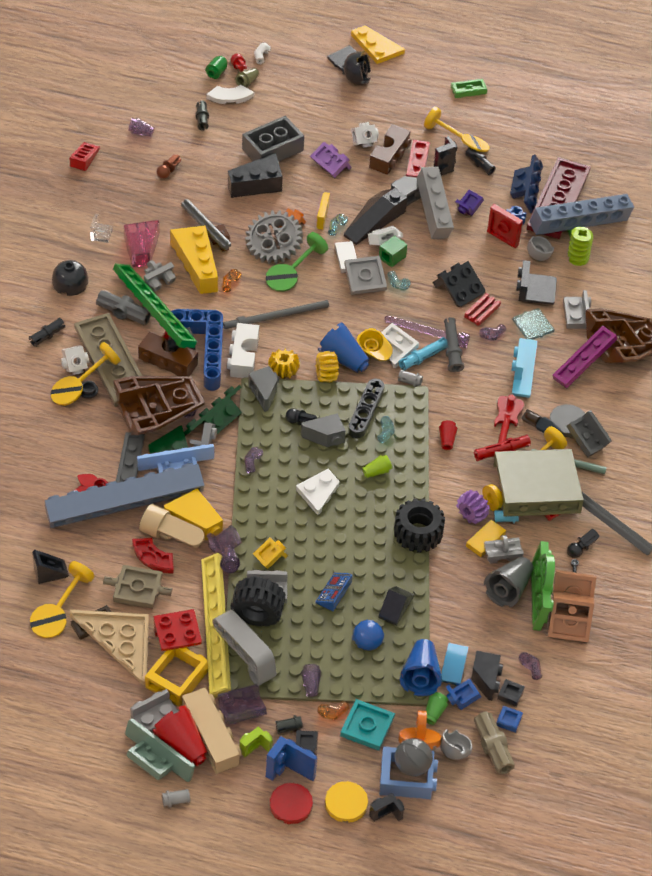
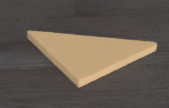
M70 610L69 616L142 685H145L149 614Z

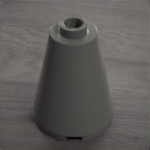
M519 557L489 573L485 577L484 586L486 585V594L492 602L502 607L504 605L513 607L517 604L534 570L532 562L525 557Z

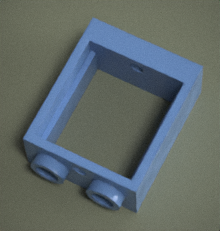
M383 747L379 795L387 796L393 793L394 796L431 799L432 791H436L437 778H433V772L437 773L438 760H434V751H432L433 761L431 767L427 771V783L390 780L391 761L395 762V751L397 748Z

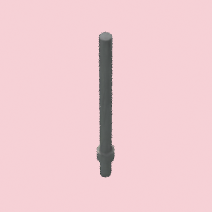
M325 300L250 317L241 316L237 317L236 320L223 322L224 329L237 327V323L252 324L329 307V302Z

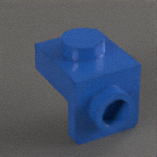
M470 678L453 689L450 685L446 686L449 691L446 695L452 706L457 704L460 710L481 698L480 693Z

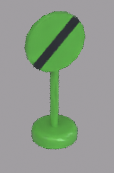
M310 232L306 239L310 248L291 266L288 264H277L271 267L266 273L267 285L271 289L281 292L293 288L298 280L295 268L312 251L318 254H324L328 251V244L323 237L315 232Z

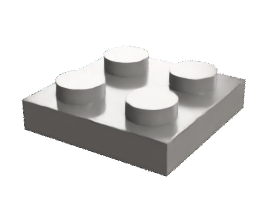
M380 256L344 261L351 295L387 290Z

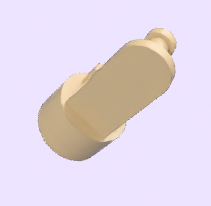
M154 504L147 507L141 518L139 530L158 539L161 537L165 540L174 538L193 548L200 547L204 541L202 529L170 515L169 511Z

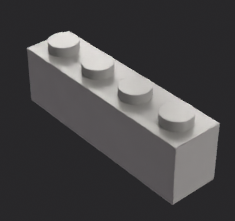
M422 167L416 179L431 239L448 238L454 226L439 167Z

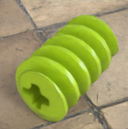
M575 227L571 232L567 254L570 263L573 265L583 266L589 261L593 233L588 228Z

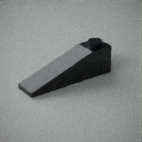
M396 188L379 192L367 201L344 232V236L355 245L368 238L369 233L383 228L404 214L407 207V196Z

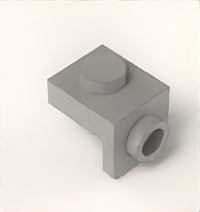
M205 422L201 441L190 439V443L194 444V447L212 444V439L215 440L217 435L215 424Z

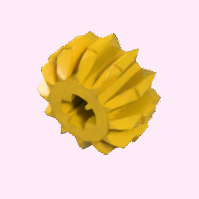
M286 348L284 351L278 349L276 352H272L268 360V365L273 373L276 372L277 376H281L282 379L284 377L290 379L292 375H296L297 370L300 368L298 354H294L293 350L287 351Z
M324 351L317 354L315 366L317 378L320 382L330 383L337 380L339 362L335 352Z

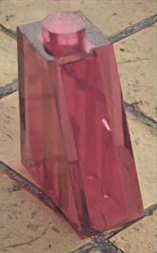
M159 220L124 225V239L132 268L147 266V263L152 260L160 235Z

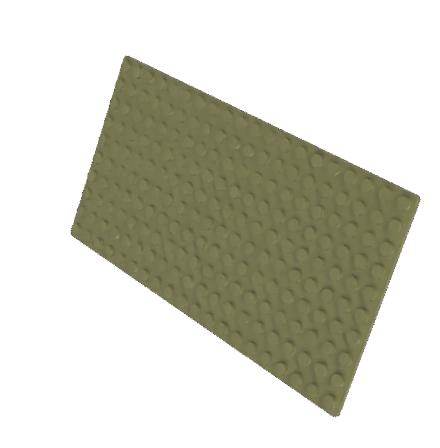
M242 378L239 408L242 413L239 415L226 612L230 610L236 584L239 580L247 578V571L253 570L288 572L287 603H284L280 621L275 625L259 627L246 623L272 651L275 658L276 676L256 686L250 678L248 664L228 644L231 692L222 696L228 698L354 703L358 699L369 704L427 706L430 695L417 696L414 695L413 691L408 690L407 692L400 684V674L415 642L420 639L430 640L429 551L422 550V552H417V550H413L412 552L409 551L408 547L403 548L402 543L399 544L394 536V524L397 509L399 510L401 504L405 505L406 501L412 502L413 499H426L429 502L428 387L384 384L382 398L365 435L361 438H353L348 433L349 423L367 383H329L279 379L275 397L269 410L264 412L248 386L249 378ZM372 399L365 400L367 404L374 403ZM291 408L299 411L304 410L308 414L316 415L317 419L338 414L346 430L345 442L325 447L302 438L301 425L288 422L285 417L286 412ZM367 413L358 414L360 417L363 418L368 416ZM380 455H387L392 464V469L389 470V473L366 478L362 468ZM329 469L340 481L339 487L331 495L329 502L325 503L322 512L317 515L296 491V485ZM419 523L412 524L416 527H427ZM271 537L275 542L279 540L286 547L284 552L288 557L285 559L281 556L267 569L253 553ZM334 573L352 574V583L334 611L315 603ZM395 586L414 594L412 601L397 626L378 618L388 590ZM373 620L381 626L384 632V640L377 649L367 651L358 648L355 641L352 640L353 630L359 622Z

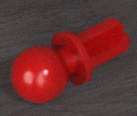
M235 53L231 56L230 61L235 69H238L240 72L247 69L246 61L241 54Z

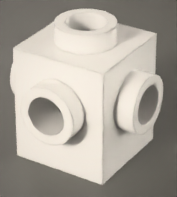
M369 122L359 123V127L351 128L354 145L362 144V147L373 146L372 142H377L379 133L375 125H369Z
M79 345L62 349L63 358H61V364L67 372H72L75 375L83 373V369L88 368L89 357L87 352L84 353L83 346Z

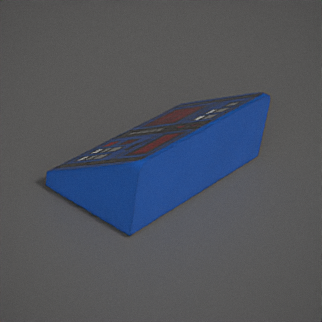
M334 573L315 603L334 611L351 585L353 575L349 573Z

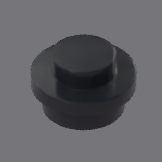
M85 381L82 383V397L90 399L97 396L98 387L94 382Z

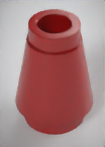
M443 421L439 426L441 447L444 450L453 449L458 430L456 423L453 421Z

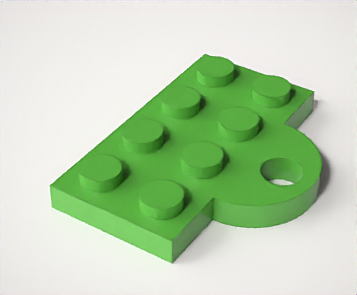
M540 541L532 559L534 567L531 575L533 630L541 631L544 623H547L548 614L553 611L554 606L551 595L555 574V558L552 555V551L549 550V542Z

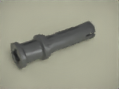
M449 317L448 320L447 318L444 320L448 345L446 356L449 360L448 370L450 372H459L464 369V363H462L461 359L463 352L458 344L456 319Z

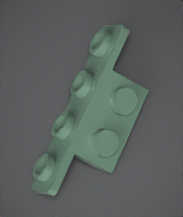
M133 718L128 720L125 735L136 743L127 752L129 759L157 780H160L171 771L175 772L186 782L192 779L195 769L194 764Z

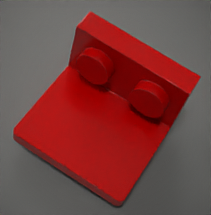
M194 609L153 616L155 637H158L161 651L202 644Z

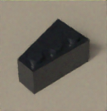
M276 153L228 170V189L231 198L282 192L283 176Z

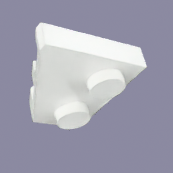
M393 323L381 332L393 348V353L389 358L393 368L399 366L398 362L400 359L409 356L412 351L419 347L418 341Z
M326 469L296 485V491L313 511L319 515L325 503L329 502L331 495L338 489L340 481L329 469Z

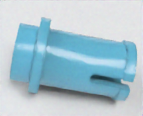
M494 510L496 523L512 522L515 524V522H519V516L504 517L502 510Z

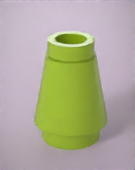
M380 455L363 467L362 470L365 477L369 478L389 473V470L392 469V464L387 455Z

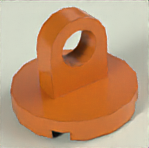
M418 710L416 727L401 730L398 741L401 743L409 738H417L426 742L432 750L433 746L436 748L440 747L441 735L434 730L426 728L427 711Z

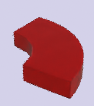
M152 538L132 539L133 550L137 558L145 566L162 573L174 574L173 553L159 550L154 545Z

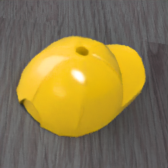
M374 328L365 329L356 338L360 347L369 357L380 361H387L393 353V348L389 341L380 331Z

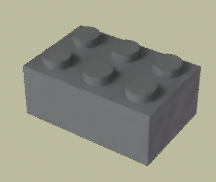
M283 116L243 133L242 150L252 161L276 153L279 162L304 151V135L286 116Z

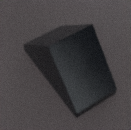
M38 550L32 551L34 571L38 584L69 576L64 559Z
M397 586L390 588L378 618L397 626L412 601L414 594Z

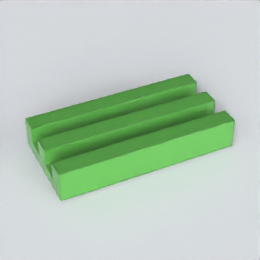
M483 79L451 83V89H453L452 92L455 98L487 94L488 90Z

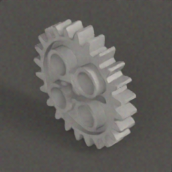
M272 210L271 215L264 212L265 217L258 215L259 220L253 219V225H248L250 231H246L247 237H245L247 248L250 254H254L255 259L260 258L262 263L266 259L268 264L272 260L277 264L279 259L284 263L285 257L291 259L290 254L296 255L295 249H301L300 244L303 243L302 237H304L302 227L299 225L298 219L295 220L293 215L288 216V212H285L283 215L281 210L277 214H274ZM269 225L273 227L280 249L276 248Z

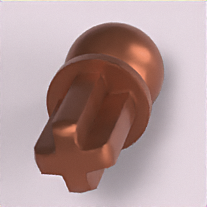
M173 154L168 160L163 162V165L157 168L156 173L159 178H168L170 172L175 171V167L181 162L178 154Z

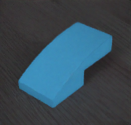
M448 643L441 673L442 682L455 685L461 684L469 647Z

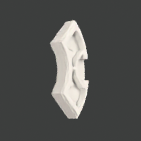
M243 85L235 88L216 86L207 94L208 100L220 104H226V102H236L238 104L254 97V92Z

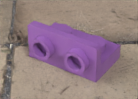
M323 142L310 155L313 161L334 178L345 167L348 170L351 169L348 163L350 161L349 158L343 153L340 155L337 148L332 144L329 146Z

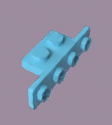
M520 338L518 346L514 347L513 357H516V360H513L511 371H515L512 395L526 398L531 396L537 340Z

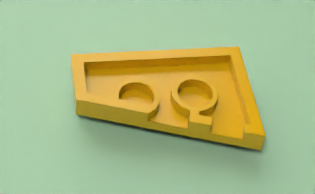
M367 26L351 31L353 39L376 64L405 54L403 47Z

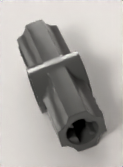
M101 290L96 299V305L112 311L118 319L124 320L129 318L142 325H147L150 320L151 313L146 308L135 304L134 300L129 296L119 297Z

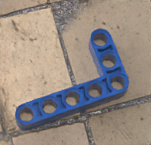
M172 310L171 312L185 328L190 327L193 334H206L204 387L210 391L219 389L221 385L223 314L218 310Z

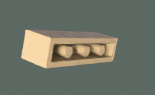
M206 687L183 695L182 706L186 705L190 709L208 754L206 756L215 774L238 766L239 756L242 755L238 744H234L230 728L225 727L223 714L220 710L217 711L215 707L214 696L208 693Z

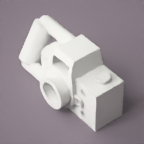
M394 226L377 229L368 234L369 244L381 245L394 235L401 239L403 238V233Z

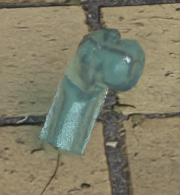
M338 214L329 223L328 234L335 236L338 225L347 224L348 218L344 214Z
M390 271L387 274L392 287L403 291L409 289L411 285L409 279L403 278L402 281L399 280L395 271Z
M384 416L380 420L382 432L377 436L380 443H384L395 432L393 421L389 416Z

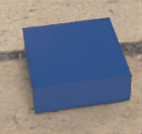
M503 706L496 724L500 728L516 733L523 712Z

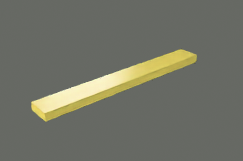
M219 553L201 560L209 694H212L214 698L231 692L228 643L220 636L213 625V619L226 612L222 555Z

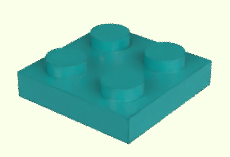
M356 699L342 727L340 737L380 751L395 718V713Z

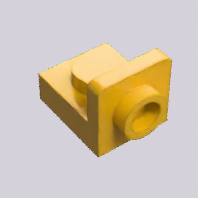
M271 537L253 553L267 569L281 556L285 559L288 557L284 552L286 547L279 540L275 542Z

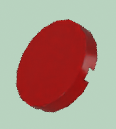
M285 783L278 786L270 797V811L277 820L280 819L286 824H298L306 820L313 808L312 795L309 790L297 783Z

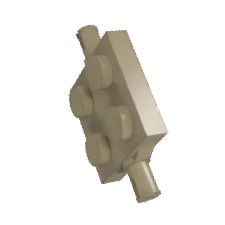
M123 565L121 573L117 578L105 576L103 580L104 585L115 586L113 602L153 609L159 594L167 596L172 594V588L161 586V571Z

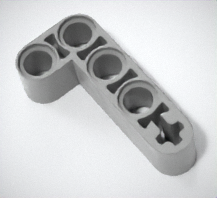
M230 609L213 619L216 631L248 664L250 678L256 686L276 676L275 658L272 651L233 610Z

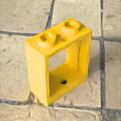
M188 647L167 650L145 675V687L154 693L167 689L171 702L180 707L182 705V696L191 693L208 673V660L201 654L190 651ZM174 657L195 667V670L181 687L159 676Z

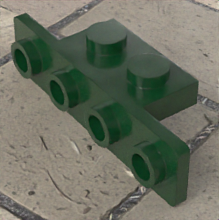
M240 385L235 388L231 386L224 392L225 397L222 399L218 397L211 403L213 407L210 410L205 408L198 414L200 418L197 421L193 419L186 425L188 429L184 431L185 436L200 423L204 424L205 422L215 424L217 434L242 413L230 398L242 387Z

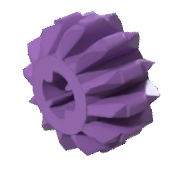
M477 490L466 491L457 500L458 504L456 507L460 510L458 513L462 514L463 519L466 518L469 523L477 524L489 514L488 510L490 507L487 505L488 501L483 498V495H479Z

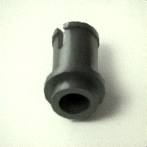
M293 715V718L275 721L278 734L293 730L297 731L303 728L301 716Z

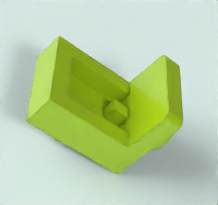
M259 726L252 732L244 734L239 741L241 754L244 757H247L260 745L267 752L273 747L272 736L267 731H263Z

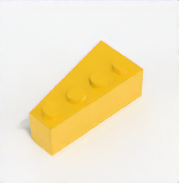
M206 225L170 230V245L175 249L177 257L184 264L186 272L188 271L191 280L200 294L218 292V275Z

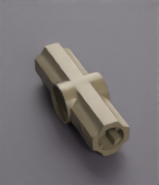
M487 711L482 712L474 718V723L481 736L483 751L486 755L489 754L497 773L507 774L514 769L515 764L508 751L506 736L503 731H499L492 714Z

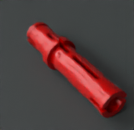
M527 434L518 438H507L506 441L474 449V457L476 461L494 457L495 452L516 451L531 446V440Z

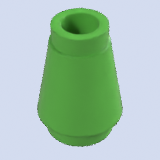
M435 692L429 696L426 708V723L435 725L436 721L448 707V698L445 695Z

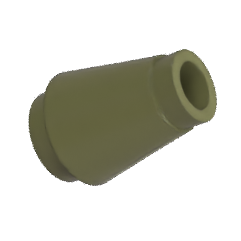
M256 68L239 72L235 78L236 84L248 87L259 76V72Z

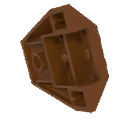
M602 308L586 310V334L588 340L602 326L617 335V340L600 356L605 363L637 362L652 354L651 318Z
M130 376L113 380L119 410L131 435L157 431L205 405V401L191 376Z

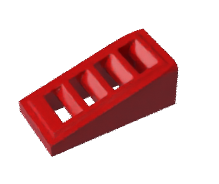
M83 142L69 158L70 167L86 171L100 150V146Z

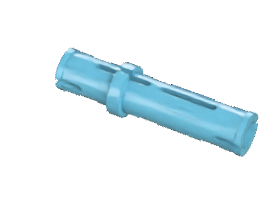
M442 337L418 351H412L409 356L399 360L400 368L405 371L447 349V339Z

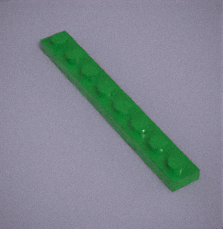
M115 263L113 271L118 275V278L126 284V287L140 300L142 305L151 313V316L166 330L168 335L176 342V345L181 348H195L197 340L131 265Z

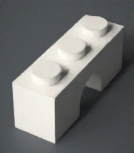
M237 323L236 330L232 331V341H234V344H230L229 355H232V358H228L227 369H230V377L249 378V373L254 371L255 353L246 351H257L259 325Z

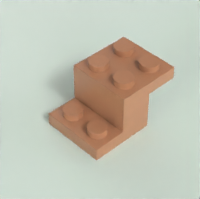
M556 570L552 593L554 606L553 611L550 612L548 637L589 642L597 578L595 575Z

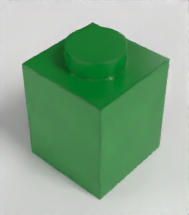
M395 235L380 245V259L391 268L406 258L407 244Z

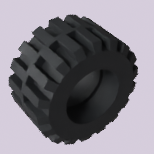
M413 499L412 502L408 500L405 502V505L401 504L395 516L394 536L399 544L402 543L403 548L408 547L409 551L412 552L413 550H417V552L425 550L427 552L430 551V548L434 549L437 547V544H440L443 538L445 517L440 507L433 505L434 502H427L426 499ZM419 523L427 527H416L412 524Z
M261 577L243 578V580H239L236 584L230 609L249 625L259 627L275 625L280 621L286 594L283 592L282 587H279L277 583Z

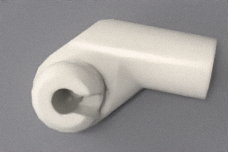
M261 43L254 52L257 64L264 62L263 53H268L271 49L267 43Z

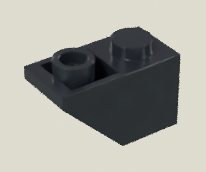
M476 651L471 679L485 697L492 701L493 694H498L500 681H496L497 676L502 675L503 664H500L501 655Z

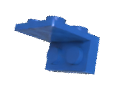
M280 736L267 754L266 777L273 781L277 775L280 776L283 773L285 767H288L307 779L314 781L316 778L317 756L312 751L299 747L294 741Z

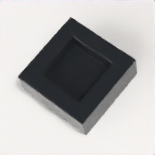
M505 679L497 699L517 707L525 686Z

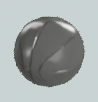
M409 738L398 745L395 751V763L403 774L416 777L426 773L431 767L433 754L426 742L417 738Z

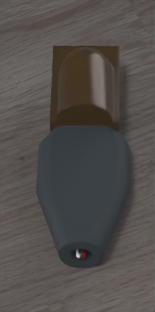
M529 409L521 417L522 421L543 433L548 427H554L561 432V429L552 420L541 417Z

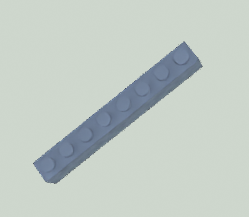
M193 463L183 465L182 468H167L157 474L150 472L145 474L144 477H129L119 483L113 481L102 487L91 486L82 492L71 491L61 497L54 495L45 500V510L50 528L178 498L195 489L203 492L205 485L199 464L193 465Z

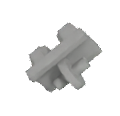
M151 260L147 263L148 268L144 270L146 274L144 275V281L153 292L162 287L160 279L163 278L167 285L173 283L176 279L172 271L174 268L172 262L162 266L160 262L156 264Z
M502 535L501 540L484 542L485 552L490 564L497 563L501 559L514 561L518 557H523L524 553L519 538L507 539L506 535Z

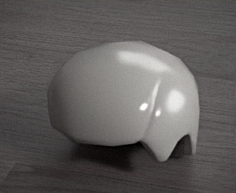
M532 236L527 244L528 254L537 261L547 260L554 251L551 243L541 236Z
M447 729L442 734L440 746L441 751L446 757L459 760L470 755L473 747L471 740L466 735L459 733L458 730L448 733Z

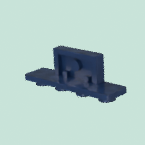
M536 154L532 155L529 167L514 170L510 192L513 199L525 196L524 203L530 213H533L537 204L536 199L539 193L541 170L543 169L542 161L538 159Z

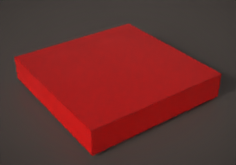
M493 204L490 207L487 232L516 249L520 242L523 220Z

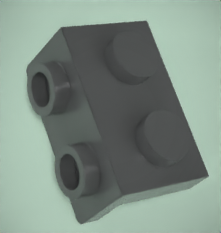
M591 410L566 426L587 458L612 442L608 433Z

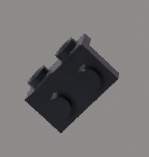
M449 136L445 137L443 146L435 148L433 167H439L441 176L454 172L457 144Z

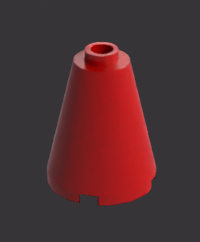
M183 705L178 707L179 712L173 713L171 711L155 724L156 729H152V731L159 739L192 764L199 766L206 761L207 758L205 756L208 752L190 709Z

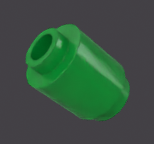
M223 56L214 57L205 68L206 74L212 79H218L227 69L228 62Z

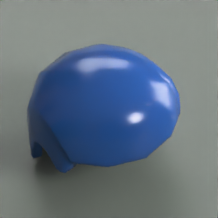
M364 620L355 626L351 638L355 641L358 648L370 651L377 649L382 644L384 632L377 622Z

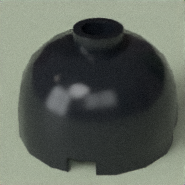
M365 51L351 53L345 59L344 65H342L343 75L352 84L364 85L370 81V77L367 78L368 73L371 72L368 55H364Z
M66 260L55 267L52 274V284L58 293L61 294L63 292L67 293V296H74L86 290V286L89 283L86 268L80 262Z

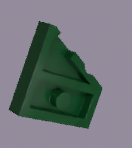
M182 425L148 445L149 454L188 448Z

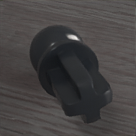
M295 408L289 409L285 415L288 422L297 423L298 425L317 419L316 415L308 414L304 410L299 411Z
M591 529L581 538H577L578 543L569 544L567 547L568 555L572 558L580 557L583 548L588 550L589 546L600 537L597 531Z

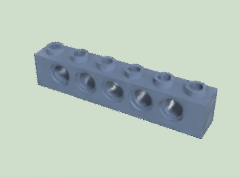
M628 194L544 206L535 208L529 222L535 234L539 235L571 230L575 227H590L628 221L634 205Z

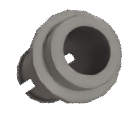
M401 370L398 376L400 377L398 378L399 382L411 384L413 387L421 386L423 376L420 373L414 374Z
M185 789L174 792L166 790V793H162L163 805L170 808L171 805L190 803L189 790Z

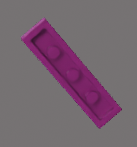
M602 326L552 375L553 379L565 388H568L617 340V335Z

